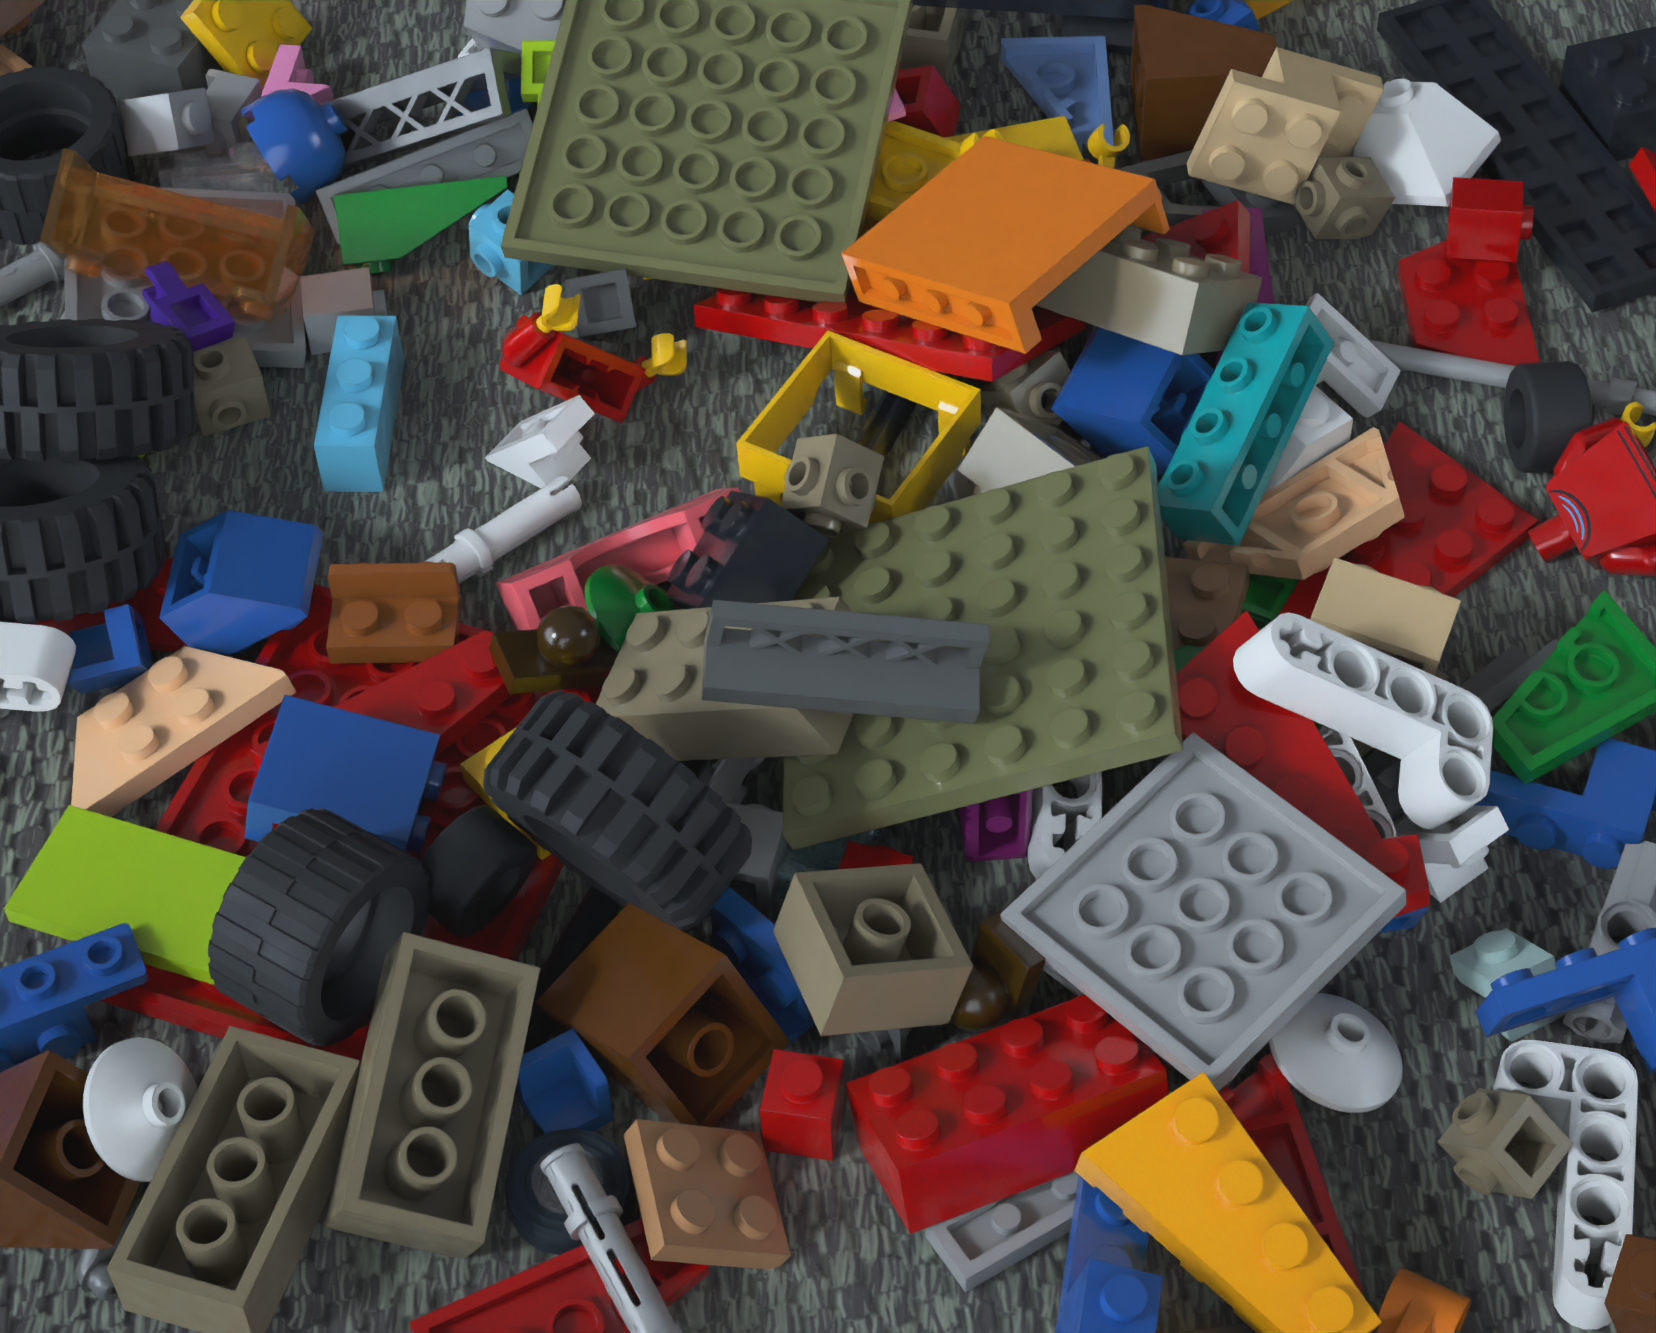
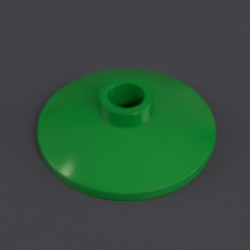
M615 564L601 566L586 581L584 594L588 612L598 623L601 636L617 653H619L626 638L627 630L637 613L676 610L671 599L663 589L653 584L640 573L625 566Z

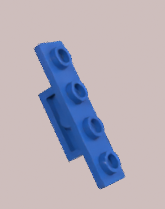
M119 924L0 969V1072L48 1050L67 1059L76 1054L82 1045L97 1040L85 1006L144 984L149 979L129 924Z

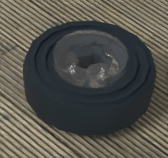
M578 1128L549 1131L528 1142L512 1160L504 1185L508 1216L522 1239L542 1252L561 1255L583 1245L581 1240L571 1239L564 1224L568 1216L548 1177L540 1168V1164L548 1155L563 1146L579 1143L583 1147L585 1157L606 1195L616 1196L623 1209V1213L619 1218L623 1226L627 1223L634 1202L631 1168L617 1145L597 1132ZM582 1194L581 1199L597 1225L601 1236L605 1235Z

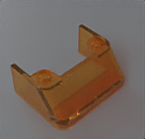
M63 148L40 242L57 256L67 259L66 270L92 278H100L103 269L151 281L145 274V268L167 261L174 267L179 278L187 288L203 283L215 298L238 303V313L259 320L272 321L274 312L286 313L309 257L315 230L301 209L296 206L287 205L285 217L280 219L97 173L76 151Z

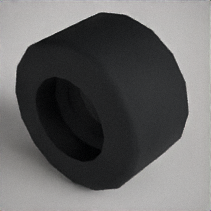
M1571 361L1520 363L1510 372L1504 398V429L1509 455L1515 468L1523 473L1554 472L1553 468L1573 434L1592 426V404L1587 378L1580 365Z
M489 805L474 807L465 812L439 834L420 859L423 867L427 869L430 880L428 883L431 888V902L428 907L429 915L457 938H463L476 933L500 914L517 895L536 862V845Z

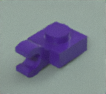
M167 261L145 268V274L154 286L143 289L142 295L151 307L150 318L154 323H160L162 326L170 325L178 328V330H182L192 344V352L233 338L235 320L203 283L187 288L179 278L174 267Z

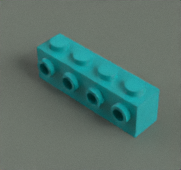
M1247 303L1235 329L1230 335L1229 342L1212 377L1206 384L1204 394L1189 425L1181 436L1174 456L1158 484L1161 519L1178 539L1239 546L1334 345V341L1309 306Z

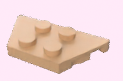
M1375 427L1369 429L1264 493L1239 546L1187 540L1182 543L1187 558L1247 565L1251 574L1305 580L1309 576L1327 569L1333 562L1334 557L1340 558L1359 545L1377 538L1382 531L1405 518L1379 429Z
M188 646L182 647L169 657L157 661L148 671L116 692L104 696L95 706L77 717L71 805L112 817L283 701L284 695L292 696L295 694L296 690L283 670Z

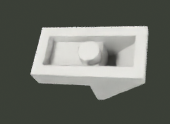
M1319 293L1314 294L1309 298L1305 306L1310 307L1334 341V345L1315 385L1324 380L1358 413L1368 418L1382 410L1401 370Z
M578 395L520 421L485 459L539 488L545 487L560 475L565 476L570 481L591 459L579 444L583 439V435L578 430L595 413Z
M1473 805L1440 828L1432 830L1418 826L1406 814L1393 822L1397 837L1418 834L1429 892L1440 903L1488 869L1484 857L1489 853L1487 845L1509 830L1498 806Z

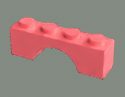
M739 487L713 490L496 582L514 630L537 629L540 621L551 609L566 604L582 607L588 612L584 594L586 581L595 570L604 565L615 564L625 566L640 573L655 585L668 581L669 573L677 559L686 550L693 551L706 531L702 528V521L711 505L721 496L726 498L730 491L740 492Z

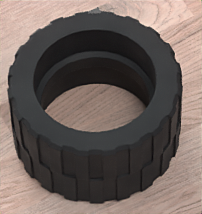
M49 66L48 68H24V70L13 73L9 72L0 76V239L3 238L19 245H34L44 239L52 242L64 236V183L135 186V169L132 157L128 156L119 108L113 93L105 88L103 82L96 77L86 75L85 72L75 69L67 70L63 69V67ZM65 149L45 158L23 160L40 152Z
M311 808L299 812L296 816H290L279 823L277 828L267 833L258 842V846L245 858L238 868L239 871L232 883L228 885L219 911L216 912L212 936L208 946V957H210L208 966L210 977L214 980V985L219 992L313 1046L319 1045L324 1047L335 1044V1041L340 1042L352 1036L357 1029L364 1027L371 1020L385 955L403 932L422 936L429 916L428 907L431 902V888L428 885L430 880L427 869L423 867L419 859L330 810L324 808L315 810Z

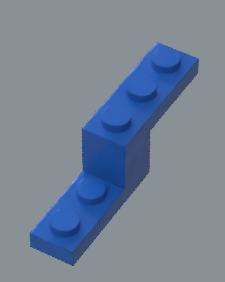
M1611 738L1599 743L1583 796L1532 781L1524 785L1518 777L1490 770V783L1487 795L1474 806H1498L1509 828L1504 834L1516 837L1527 847L1538 850L1552 847L1580 855L1595 867L1603 869L1615 868L1618 866L1626 843L1640 844L1642 842L1650 811H1656V751Z
M1656 928L1645 929L1626 937L1619 942L1618 946L1620 949L1597 956L1594 948H1586L1558 960L1555 963V970L1533 976L1529 968H1524L1496 979L1490 984L1492 991L1475 1011L1486 1038L1614 997L1648 1073L1656 1072Z
M1080 1175L1077 1182L1055 1333H1156L1163 1276L1144 1272L1149 1233L1141 1231L1122 1213L1123 1210L1097 1186L1093 1188Z

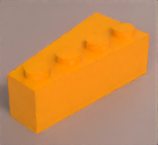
M1204 1072L1081 1153L1074 1171L1093 1188L1097 1186L1115 1202L1131 1222L1144 1233L1147 1231L1181 1261L1180 1265L1198 1282H1204L1234 1308L1233 1312L1256 1333H1372L1382 1323Z

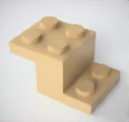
M1276 47L1262 77L1231 69L1187 161L1188 174L1191 177L1294 205L1297 189L1302 182L1308 179L1318 157L1350 156L1384 90L1382 79L1380 76Z

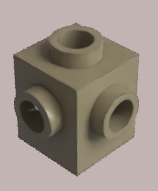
M1318 157L1308 179L1299 185L1294 205L1315 239H1359L1373 234L1396 197L1371 157Z
M246 336L192 352L195 417L203 437L271 416L262 374Z
M1047 350L993 382L987 381L979 389L981 390V401L986 408V420L988 421L995 408L999 407L1056 424L1062 429L1061 422L1063 419L1051 409L1071 372L1060 351Z
M839 434L798 438L792 462L785 475V490L781 507L798 519L803 520L804 523L825 537H838L840 530L867 528L870 514L876 503V489L884 456Z
M1478 1088L1474 1094L1465 1098L1456 1107L1452 1115L1451 1125L1438 1140L1440 1146L1456 1161V1165L1453 1168L1456 1175L1473 1190L1483 1195L1497 1192L1533 1199L1574 1144L1552 1121L1546 1109L1532 1096L1516 1089L1511 1092L1483 1088Z

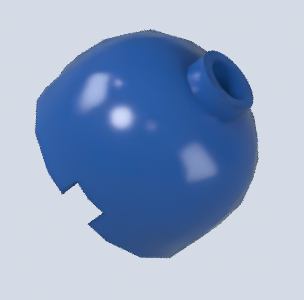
M294 88L280 89L258 98L240 110L242 116L254 120L246 125L263 158L279 181L290 176L299 187L291 192L290 195L301 205L317 196V189L331 185L344 166L346 153L340 134L348 129L341 115L330 101L321 106L307 92Z

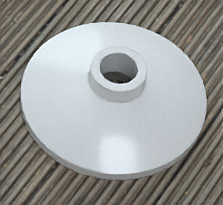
M1317 993L1269 1041L1272 1056L1284 1077L1307 1098L1336 1111L1363 1113L1375 1110L1392 1098L1402 1079L1403 1066L1401 1055L1389 1031L1375 1016L1363 1007L1339 996Z
M137 1037L119 1041L99 1055L92 1065L85 1083L83 1114L90 1140L99 1156L112 1170L134 1181L150 1182L198 1089L187 1065L171 1048L149 1038Z

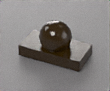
M567 604L551 609L540 621L537 629L494 632L489 646L490 653L509 694L603 686L618 656V653L601 636L599 625L595 618L584 608Z
M1001 911L981 922L970 958L973 968L950 1019L953 1024L967 1031L983 1033L1007 1024L1012 1020L1026 1017L1046 961L1044 956L1001 920Z

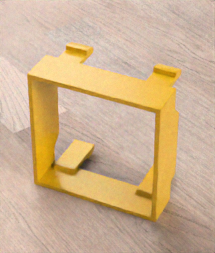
M827 330L737 441L740 477L754 482L756 496L767 497L781 506L785 490V475L792 460L775 452L813 406L820 384L831 370H834L836 405L861 416L867 407V399L864 398L863 382L938 411V437L890 499L876 494V503L870 514L868 524L925 509L959 464L961 456L967 455L970 450L971 440L969 438L981 424V390Z

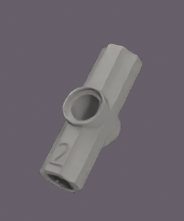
M1644 841L1640 844L1626 843L1588 947L1594 948L1597 956L1620 949L1618 944L1611 939L1613 937L1626 938L1639 931L1656 928L1655 843ZM1614 997L1568 1011L1563 1019V1024L1570 1027L1577 1035L1604 1044H1621L1627 1030V1025Z

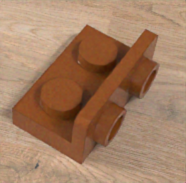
M424 561L419 563L379 564L361 562L356 564H332L329 566L328 581L333 599L326 649L330 664L423 662L459 643L462 598L455 564L450 562L434 563Z

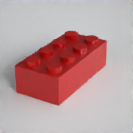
M1086 995L1077 996L1067 1002L1020 1019L1012 1020L1002 1026L955 1043L947 1044L937 1050L890 1067L879 1069L874 1073L846 1083L859 1147L910 1234L1074 1172L1083 1151L1169 1095L1166 1069L1151 1048Z

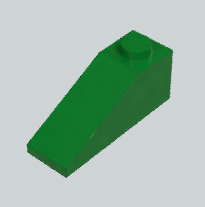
M506 176L334 195L343 265L356 264V269L369 267L370 274L391 271L390 260L404 258L477 210L483 204L507 190Z

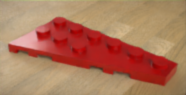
M718 288L716 295L694 304L695 327L812 349L828 330L932 371L990 382L997 380L1086 329V322L1035 305L1032 311L1042 340L1024 354L859 302L857 295H848L846 304L844 302H814Z
M1399 421L1386 441L1384 448L1405 518L1382 531L1374 540L1359 545L1338 559L1353 564L1367 565L1379 573L1418 586L1432 587L1441 594L1455 597L1530 538L1528 531L1538 525V519ZM1331 565L1305 580H1300L1279 615L1293 613L1310 619Z

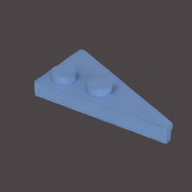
M1105 36L1001 38V61L1048 118L1066 117L1083 159H1089L1091 163L1098 164V160L1091 155L1087 143L1090 135L1102 123L1105 125L1104 139L1108 144L1114 146Z

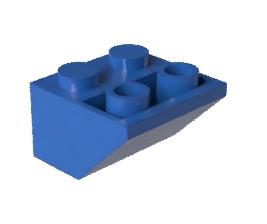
M1096 326L1051 409L1104 458L1148 446L1156 463L1158 476L1166 472L1180 443L1181 436L1188 427L1204 394L1206 384L1215 370L1199 354L1180 355Z
M226 510L179 534L159 618L189 647L224 656L244 653L255 642L280 630H290L296 627L304 618L308 617L323 532L316 525Z

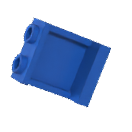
M284 695L248 800L244 838L259 842L267 833L272 832L277 827V824L288 817L296 816L303 810L324 808L408 854L412 853L421 856L431 821L430 816L421 814L425 799L438 801L447 768V763L436 761L440 734Z

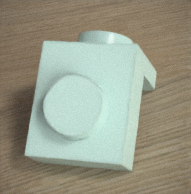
M1507 928L1483 934L1475 940L1474 944L1450 955L1453 973L1459 981L1485 998L1492 991L1490 984L1510 972L1529 968L1533 976L1556 969L1555 958L1552 954ZM1565 1012L1502 1032L1501 1034L1508 1040L1515 1041L1561 1018Z

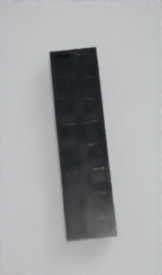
M1423 0L1379 13L1377 31L1416 82H1435L1499 132L1501 142L1481 165L1482 169L1492 180L1523 182V204L1534 205L1533 236L1591 312L1656 293V212L1652 205L1487 0Z

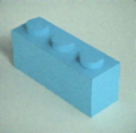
M337 315L314 441V450L324 491L384 492L405 363L396 316Z

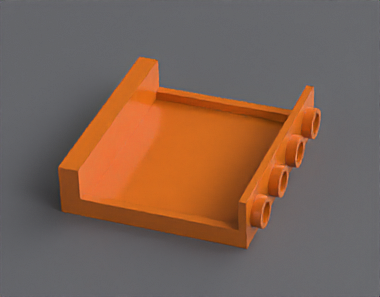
M984 136L845 249L841 255L859 302L1026 354L1042 340L1032 308L1127 226L1131 225L1165 234L1170 228L1162 204V195L1157 187L1156 180L1153 178Z

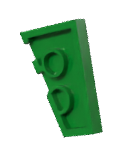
M1605 590L1594 600L1589 611L1574 628L1571 627L1560 639L1556 649L1537 671L1533 670L1492 718V746L1524 785L1656 712V648Z

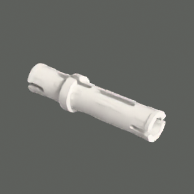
M560 475L545 487L474 531L467 528L455 535L454 538L456 540L453 544L426 561L455 564L459 583L474 574H477L479 577L484 576L493 570V562L570 513L581 509L582 501L573 484L563 490L562 487L568 484L569 479Z

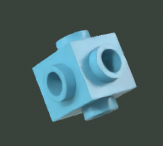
M507 189L492 204L485 203L479 207L472 216L469 223L470 258L483 274L488 277L496 276L518 294L522 295L554 265L504 257L501 243L514 194Z

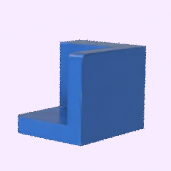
M129 604L103 610L106 623L72 631L68 635L76 645V653L73 660L75 669L70 670L67 682L69 686L79 693L83 694L128 684L148 671L154 664L144 617Z
M573 1028L522 1055L516 1084L518 1099L541 1136L549 1131L569 1128L593 1132L614 1120L607 1078Z

